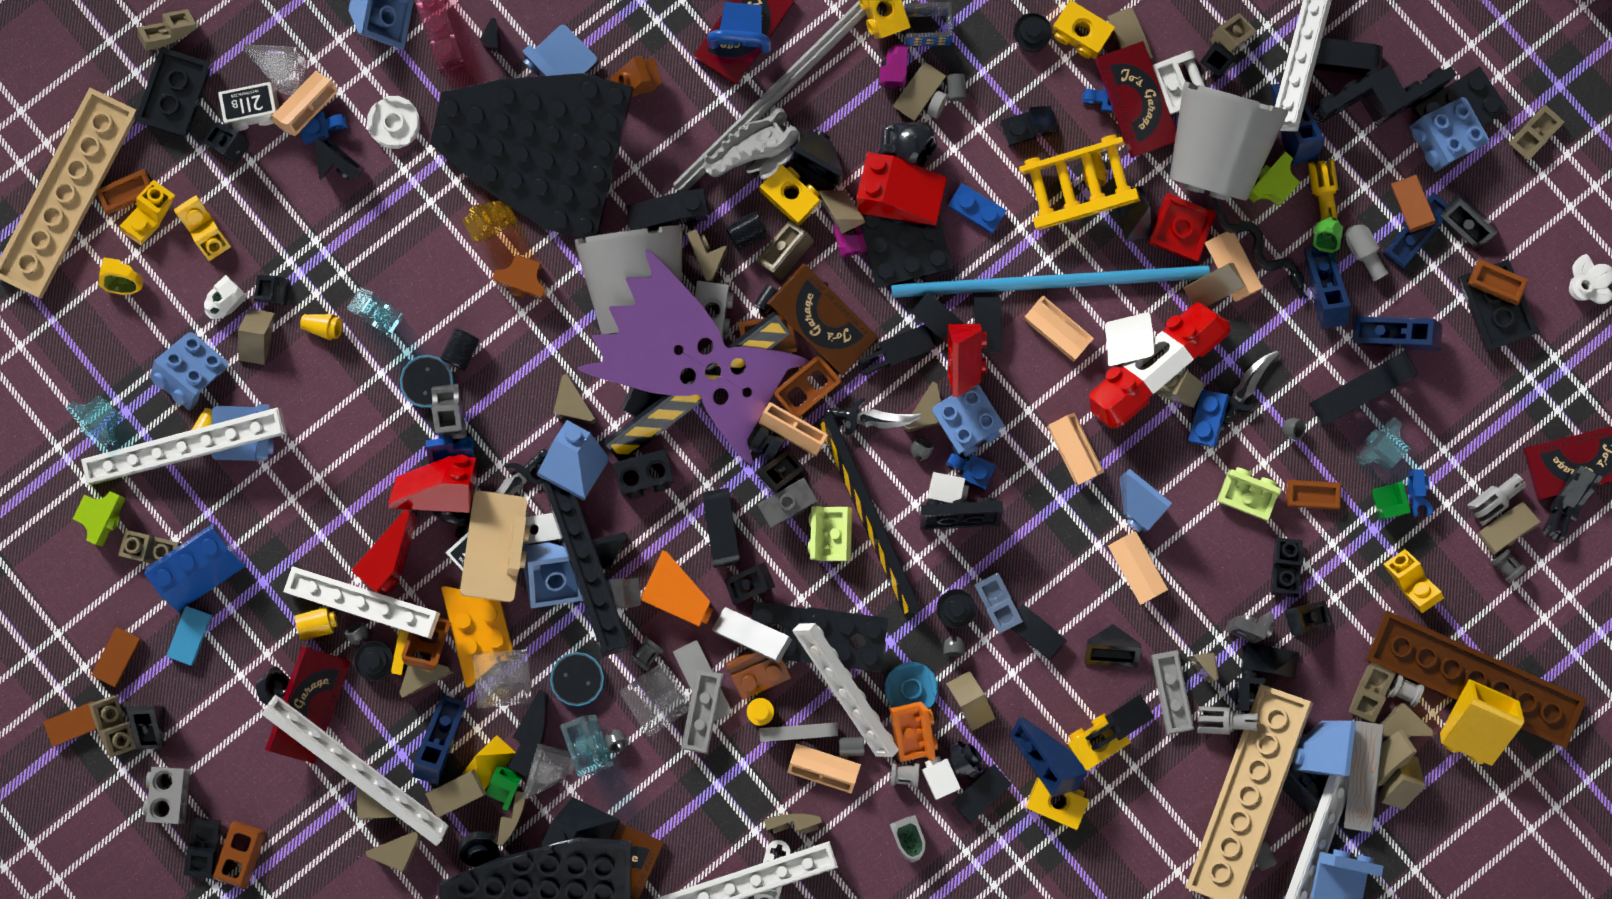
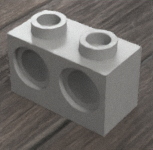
M151 767V772H148L146 776V788H149V795L143 804V815H146V822L185 823L190 769ZM165 774H169L172 778V785L168 789L164 788L161 783L162 777ZM162 801L167 802L170 808L166 816L161 815L159 812V805Z

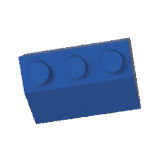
M212 523L148 566L144 575L158 594L179 612L185 606L243 569L246 565L217 525Z

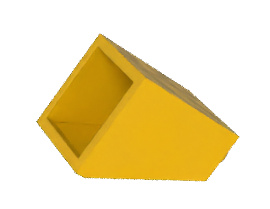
M1469 679L1440 732L1441 743L1451 752L1464 753L1478 764L1486 763L1492 766L1524 723L1520 701Z

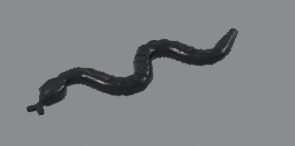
M1213 197L1212 201L1219 225L1230 234L1244 231L1250 232L1254 239L1253 259L1257 265L1265 271H1274L1281 268L1289 269L1293 288L1300 292L1299 299H1302V297L1306 299L1307 296L1302 291L1304 276L1298 270L1295 263L1286 258L1272 261L1267 260L1263 255L1264 237L1260 228L1251 221H1241L1235 224L1229 223L1225 218L1218 199Z

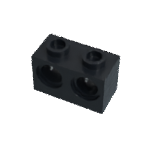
M665 449L613 463L621 494L623 497L628 495L629 499L644 496V491L653 488L655 492L667 490L670 488L669 484L674 483ZM655 465H661L665 468L664 476L659 479H655L650 475V471ZM630 472H635L639 475V481L634 486H628L624 481L625 476Z

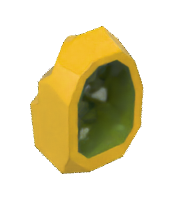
M103 258L98 286L106 292L128 295L142 289L143 279L140 274L134 272L131 266L122 264L120 260Z

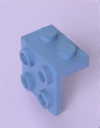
M560 25L535 49L529 44L522 51L525 57L523 63L532 73L537 71L541 76L586 74L597 63V57L566 25Z
M1464 97L1422 116L1410 126L1414 140L1419 143L1427 163L1433 168L1434 172L1443 169L1454 160L1489 142L1486 132L1468 100Z
M189 332L154 360L149 378L152 379L158 388L164 389L170 394L177 404L183 405L190 411L197 405L200 392L227 369L228 362L197 335Z
M979 384L959 397H952L951 395L932 409L934 416L953 444L952 450L955 455L960 456L963 454L965 458L979 450L977 445L984 440L989 444L1001 436L999 431L1005 426Z
M258 404L257 407L215 406L212 409V425L269 410V404ZM273 438L213 453L211 457L215 460L266 461L268 454H273Z
M1334 849L1333 854L1320 852L1310 899H1363L1367 875L1372 874L1382 877L1384 866L1374 864V858L1358 854L1357 859L1349 858L1350 853Z

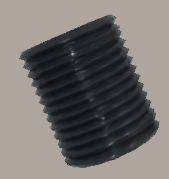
M756 211L726 226V231L738 251L768 236V231Z
M454 328L440 359L465 371L480 339L459 328Z

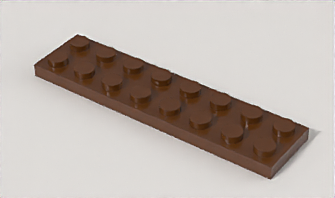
M1390 611L1384 612L1364 659L1367 662H1372L1395 672L1397 675H1402L1403 678L1412 682L1422 684L1424 687L1455 701H1458L1469 679L1520 701L1524 723L1520 729L1561 748H1567L1587 700L1580 695Z

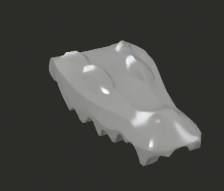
M777 108L770 116L762 120L748 122L745 128L740 126L737 135L729 133V139L722 141V149H718L713 156H708L707 154L703 156L704 168L710 176L719 177L747 162L764 159L785 151L799 138L800 133L794 126L788 127L785 132L782 130L781 125L786 121L787 114L783 108Z

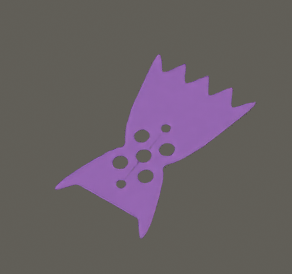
M646 250V257L652 277H627L625 279L635 299V305L609 307L619 333L593 335L592 338L603 357V361L579 366L578 370L597 378L650 393L672 396L699 395L707 413L731 447L745 462L753 465L747 439L786 371L790 368L805 366L810 361L794 354L745 346L727 348L724 345L718 328L701 303L651 251ZM702 338H709L713 342V349L709 354L704 355L698 351L697 345ZM681 345L683 347L681 355L674 353L675 346ZM736 358H741L746 363L745 371L740 375L734 374L730 369L731 362ZM711 363H716L721 368V374L715 380L707 378L705 374L706 367ZM685 368H691L696 373V379L690 385L683 384L680 379V374ZM749 387L752 390L751 396L744 397L742 389ZM719 388L725 389L729 394L728 401L723 405H718L713 400V394Z

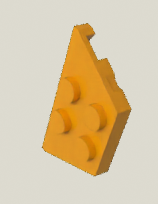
M443 586L441 589L449 621L451 622L450 625L465 686L469 688L513 651L502 602L465 597L461 595L460 589Z

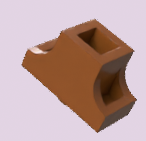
M643 56L633 57L610 77L611 81L634 86L632 97L651 93L663 83L655 59L644 60Z
M515 254L508 268L504 270L495 269L493 282L510 289L509 293L516 297L524 298L527 295L545 301L548 293L546 287L542 286L539 281L543 269L539 262Z

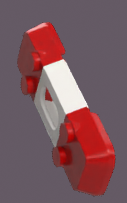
M1201 303L1193 304L1180 316L1170 317L1166 322L1167 327L1153 338L1154 355L1169 344L1170 348L1167 353L1145 370H1139V368L1153 356L1127 362L1120 367L1109 369L1106 373V379L1089 394L1090 411L1094 417L1107 427H1121L1149 404L1150 396L1156 393L1197 356H1205L1226 338L1231 331L1230 323Z

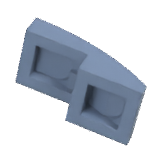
M999 572L974 584L999 634L1023 622Z

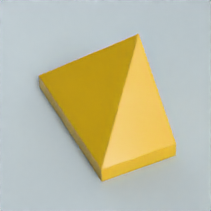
M496 735L473 758L462 775L475 770L485 790L490 785V780L497 766L506 767L513 759L516 751Z

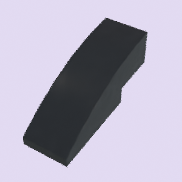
M539 690L512 737L521 742V745L508 767L525 777H530L544 742L548 704L547 693L543 690Z

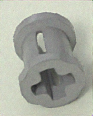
M1397 675L1389 690V696L1392 698L1395 696L1410 702V706L1416 707L1422 697L1424 685H1415L1404 680L1402 675Z
M892 762L891 786L907 784L913 785V788H918L919 764L915 763L914 766L897 765L896 762Z

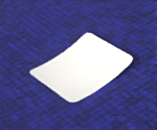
M1149 313L1130 316L1105 324L1109 366L1154 355L1153 331Z

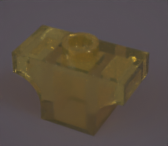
M503 201L476 204L468 210L470 214L462 219L474 243L490 240L498 233L518 223L509 205Z

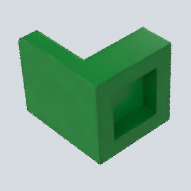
M1402 481L1375 488L1371 491L1379 521L1411 513Z
M498 765L492 775L486 795L503 802L502 810L507 812L523 775Z

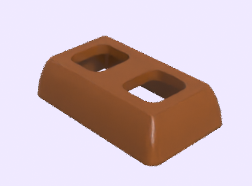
M816 356L776 389L774 395L789 413L799 418L840 384L841 380L821 356ZM817 370L828 381L820 390H815L807 380ZM796 387L800 388L807 396V400L799 407H795L787 398L788 393Z
M438 618L434 634L438 635L436 643L421 641L419 639L420 635L409 632L401 655L403 663L408 666L433 671L437 667L451 622L447 619ZM419 651L430 654L431 659L430 661L413 658V655Z
M233 821L230 824L213 873V878L217 881L246 889L266 835L265 830ZM236 833L251 838L246 852L232 847ZM227 859L242 864L237 878L223 874V868Z

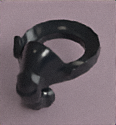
M470 508L469 513L432 511L438 519L460 526L465 525L464 528L457 527L455 532L456 538L464 536L469 531L472 508Z

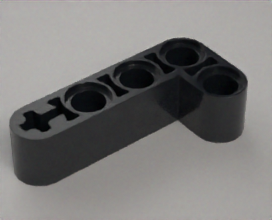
M1404 351L1309 404L1323 427L1412 379L1419 372L1407 351Z

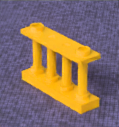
M1116 134L1101 138L1102 142L1044 160L1036 157L1024 161L1025 165L1020 166L1019 170L1023 175L1029 173L1031 175L1040 208L1039 216L1033 218L1035 228L1038 231L1141 201L1138 190L1136 188L1131 189V186H1128L1117 149V147L1125 145L1122 137L1117 138ZM1103 151L1108 153L1117 186L1116 194L1106 197L1105 193L1101 192L1091 156ZM1080 158L1091 193L1090 201L1082 204L1075 199L1066 162ZM1052 166H1056L1066 203L1064 204V209L1055 212L1053 208H1050L1040 171Z

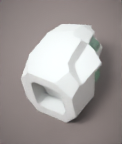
M225 275L207 294L204 302L205 314L210 319L225 317L237 309L246 299L247 295Z

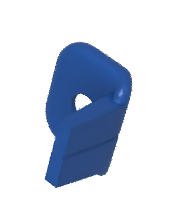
M725 2L720 30H713L708 34V47L715 49L719 44L734 46L741 44L746 47H759L763 53H769L771 41L768 36L762 34V5Z

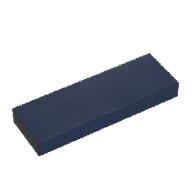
M1434 192L1427 198V201L1435 218V224L1411 233L1407 225H1405L1382 253L1402 270L1406 268L1444 222L1440 214L1448 203Z

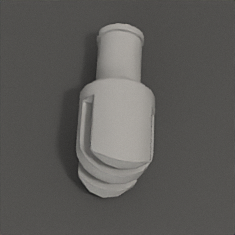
M1354 225L1348 228L1345 233V240L1356 261L1364 262L1373 281L1387 275L1388 271H1386L1377 254L1380 247L1370 229L1365 225Z
M1515 473L1499 487H1489L1467 504L1469 509H1474L1472 513L1476 518H1479L1478 522L1481 526L1486 525L1508 508L1509 499L1526 488V483H1521L1523 479Z
M1198 706V712L1224 714V717L1198 716V723L1223 725V728L1198 727L1197 733L1230 735L1234 729L1258 731L1259 724L1253 723L1259 722L1258 713H1234V710L1230 707Z

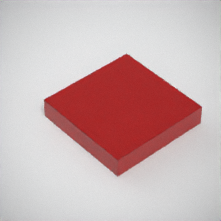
M1167 193L1164 196L1147 243L1196 263L1199 261L1216 214L1211 210Z

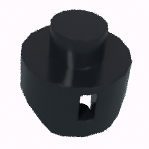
M274 666L269 669L256 683V692L259 700L266 705L275 695L282 700L285 695L290 678L279 667Z

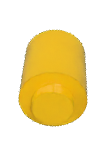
M328 607L295 615L296 628L301 641L332 634L335 632L334 627L338 626L335 611H330Z
M764 698L754 699L747 707L748 719L755 725L762 726L768 724L774 717L773 705Z

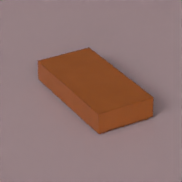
M142 169L97 189L96 193L105 214H113L137 203V196L151 183L147 171Z
M1417 175L1391 184V189L1410 233L1435 224V218Z
M1478 259L1467 285L1518 305L1529 279Z
M1286 480L1285 507L1340 510L1341 483Z
M116 627L91 676L113 687H118L142 638Z
M96 701L89 702L43 721L52 747L97 730L88 705Z

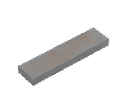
M1356 721L1344 828L1372 832L1384 725Z

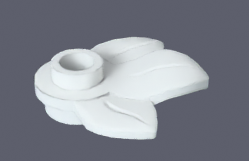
M788 147L785 151L774 156L758 159L746 171L747 173L760 171V178L766 179L772 176L781 164L788 162L793 152Z
M1587 254L1579 257L1572 267L1574 278H1572L1569 285L1571 296L1576 300L1585 301L1590 299L1597 304H1605L1612 300V292L1608 288L1612 283V267L1607 264H1597L1594 266Z

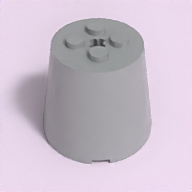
M1185 81L1169 178L1184 183V189L1204 193L1205 190L1210 191L1209 196L1229 201L1230 197L1247 201L1289 111Z
M681 225L659 227V230L648 232L646 228L586 237V240H583V238L575 240L576 250L601 335L619 333L616 322L609 310L610 306H630L636 303L625 279L627 277H652L646 257V250L651 251L682 283Z

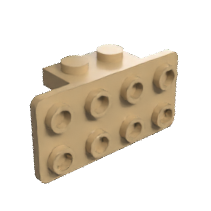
M476 491L474 493L460 587L462 596L502 602H512L514 600L519 568H525L527 552L522 551L523 541L528 542L530 526L525 525L527 499L525 497L486 491Z

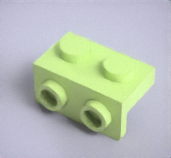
M1236 468V471H1228L1216 502L1268 521L1277 496L1281 494L1282 489L1276 487L1277 483L1273 480L1263 477L1261 480L1251 477L1252 473L1245 469Z
M812 506L809 515L811 539L808 542V552L810 559L821 562L851 561L852 508Z

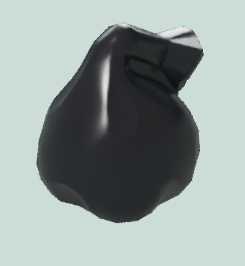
M893 123L887 125L882 130L881 148L877 154L895 156L909 164H915L923 168L937 148V139L931 127L924 123Z

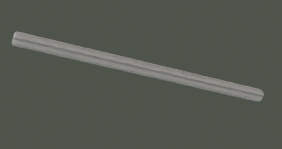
M859 1L674 182V188L678 192L688 191L706 173L703 157L705 154L713 156L718 149H722V141L729 139V133L737 135L740 126L745 128L748 122L760 120L866 15V11L861 8Z

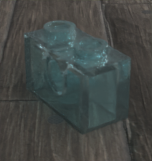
M596 715L581 716L560 725L578 777L592 775L614 766Z

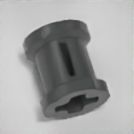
M1509 548L1501 551L1490 561L1491 566H1496L1506 577L1505 581L1507 583L1515 580L1526 569L1525 565H1520L1510 554L1511 550Z
M645 636L642 646L635 654H631L629 658L648 672L650 670L649 666L659 653L663 654L665 650Z

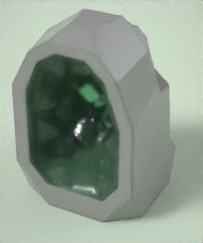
M916 815L889 824L898 849L904 859L910 862L920 860L925 852L926 842Z

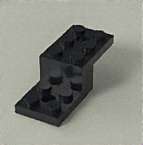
M1389 65L1382 70L1378 66L1366 73V77L1360 80L1359 83L1357 80H1353L1345 85L1337 96L1331 93L1320 100V104L1315 107L1316 111L1313 117L1317 125L1361 101L1378 127L1443 89L1457 74L1452 66L1445 70L1439 67L1429 73L1427 78L1421 81V84L1417 80L1403 88Z
M754 601L751 619L768 627L780 624L785 629V635L792 639L783 655L784 660L814 664L792 630L798 624L816 623L823 630L824 637L829 645L838 653V658L845 668L881 673L888 618ZM861 634L865 638L866 643L862 649L856 650L851 647L849 641L852 635Z

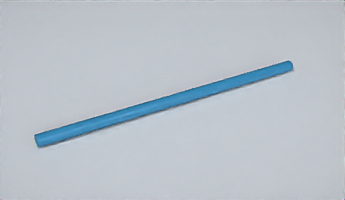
M1209 266L893 284L891 285L892 298L924 296L927 292L931 295L1197 280L1208 275L1210 268Z

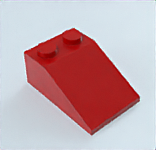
M867 152L856 197L858 211L864 215L937 225L947 177L915 164H909L895 156Z
M948 324V379L952 397H959L981 383V374H986V358H982V348L987 347V334L982 332L980 324Z
M466 455L448 456L397 476L388 501V508L469 513L477 486L476 457H468Z
M405 509L351 570L375 592L383 595L386 592L390 594L400 584L398 579L403 573L417 516Z

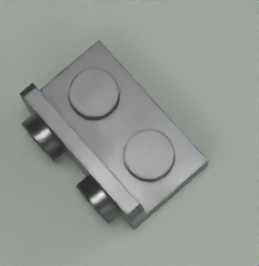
M1269 612L1257 620L1252 616L1243 614L1242 617L1237 616L1229 620L1225 631L1254 644L1264 640L1265 637L1269 638L1276 625L1273 622L1275 615Z

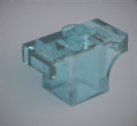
M363 287L358 290L346 308L388 337H390L404 316L379 296Z
M97 395L90 403L84 405L72 401L65 408L80 423L78 428L87 437L91 438L94 436L107 448H111L117 442L114 436V428L123 416L105 398Z
M1394 417L1388 420L1380 431L1374 429L1365 439L1368 444L1354 460L1361 466L1369 462H1375L1387 471L1394 468L1410 449L1400 437L1402 423Z

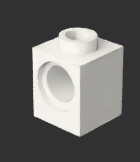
M933 472L927 501H941L942 504H951L954 500L966 499L969 486L964 485L965 478Z
M937 756L936 760L925 762L926 767L921 770L935 800L961 789L947 758L941 760L940 756Z

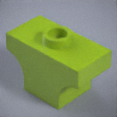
M1285 152L1272 167L1266 165L1258 176L1260 181L1253 187L1248 198L1254 203L1259 199H1269L1279 207L1301 183L1293 176L1290 170L1293 158Z
M110 491L101 499H95L87 495L83 496L73 520L85 526L87 530L86 541L103 547L110 531H113L119 523L120 516L118 514L126 500L125 497Z

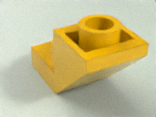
M153 180L137 196V208L120 225V231L139 245H142L160 226L175 195Z
M197 195L174 209L176 215L191 233L194 242L208 261L231 248L230 243Z
M1406 549L1384 563L1385 569L1404 596L1421 613L1444 599L1442 592L1426 578L1421 563Z

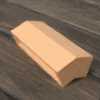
M315 71L272 115V121L284 132L296 136L339 90L331 79Z
M1225 232L1205 242L1218 269L1228 263L1235 264L1245 284V287L1231 294L1235 302L1263 288L1235 233Z
M1042 296L1023 319L1073 362L1094 339L1045 296Z
M771 402L763 411L758 422L760 426L766 427L771 432L816 457L828 436L823 431Z
M1075 413L1069 414L1047 426L1076 486L1104 473Z
M1136 531L1108 545L1140 605L1168 590Z
M796 743L787 773L852 793L861 764Z

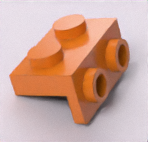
M921 701L890 708L895 745L899 749L897 759L900 762L927 757L930 761L936 760L935 751L938 750V743L935 735L932 734L931 725H934V716L931 709H928Z

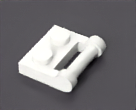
M1193 50L1152 65L1171 115L1177 114L1180 111L1185 82L1179 65L1185 64L1193 84L1205 86L1195 63L1196 56Z

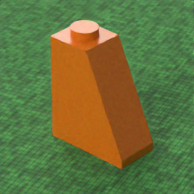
M662 550L640 600L698 627H701L702 622L707 624L713 612V609L709 608L711 602L668 552Z

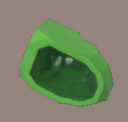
M1329 217L1316 223L1313 247L1319 251L1330 253L1340 249L1343 226L1340 225L1337 218Z

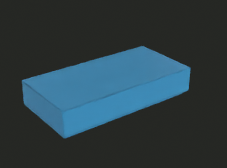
M185 606L166 657L193 666L213 615Z

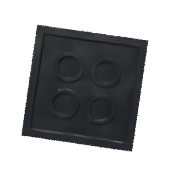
M861 214L865 223L861 224L860 227L867 247L866 253L876 289L953 270L940 215L938 216L937 225H929Z

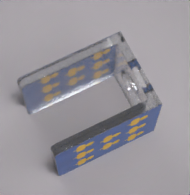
M951 2L905 4L904 9L907 17L946 16V32L906 34L905 45L907 47L951 45L953 37Z

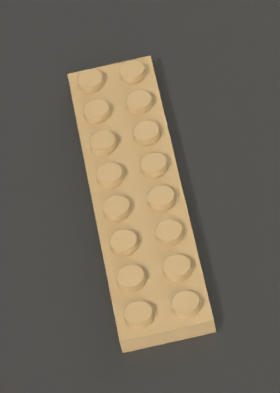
M89 88L0 257V280L42 299L97 194V189L102 185L135 121L136 109Z
M1260 684L1250 714L1258 713L1259 722H1253L1259 724L1258 731L1243 730L1185 888L1213 899H1242L1313 705L1311 701Z

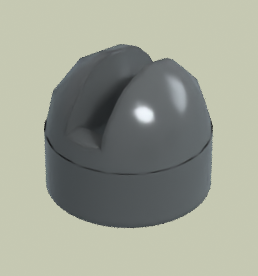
M1289 418L1284 422L1282 429L1286 437L1300 440L1305 434L1306 423L1302 419Z
M917 437L911 445V454L914 458L917 455L920 456V461L926 460L931 455L934 446L929 441Z
M357 622L346 629L345 635L352 644L361 645L360 640L364 639L367 641L369 632L364 622Z
M951 636L948 637L943 645L944 655L950 657L965 655L963 640L956 636V641L952 642Z
M613 729L612 734H606L605 744L610 753H617L628 746V740L622 731Z

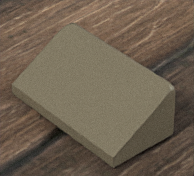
M846 190L818 191L825 209L841 234L865 223Z
M789 220L756 261L776 278L782 280L813 244L814 240L807 231Z
M1228 263L1183 287L1193 304L1201 303L1207 307L1245 287V284L1235 264Z
M1214 653L1186 657L1205 682L1218 680V669Z

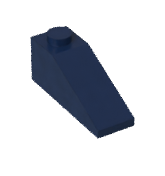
M1281 83L1271 85L1274 106L1276 105ZM1305 101L1298 131H1280L1283 145L1287 153L1293 158L1292 164L1316 161L1325 140Z
M1315 247L1304 248L1314 307L1321 329L1348 325L1351 305L1334 253L1319 251Z
M1355 316L1353 343L1408 350L1440 351L1443 325L1437 320L1430 318Z
M441 694L413 762L414 778L439 785L467 706L466 701Z
M1024 717L1019 718L1010 733V737L1051 796L1055 797L1078 790L1087 775V771L1075 754Z

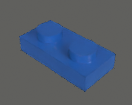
M961 183L947 206L991 234L994 233L1007 211Z
M1207 390L1201 391L1188 439L1189 442L1213 448L1217 447L1230 398L1227 394Z

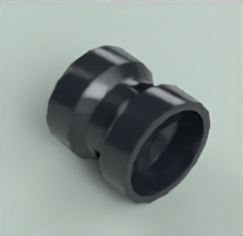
M762 426L751 442L749 449L754 452H761L764 454L765 459L771 462L781 450L785 439L772 435L769 429Z

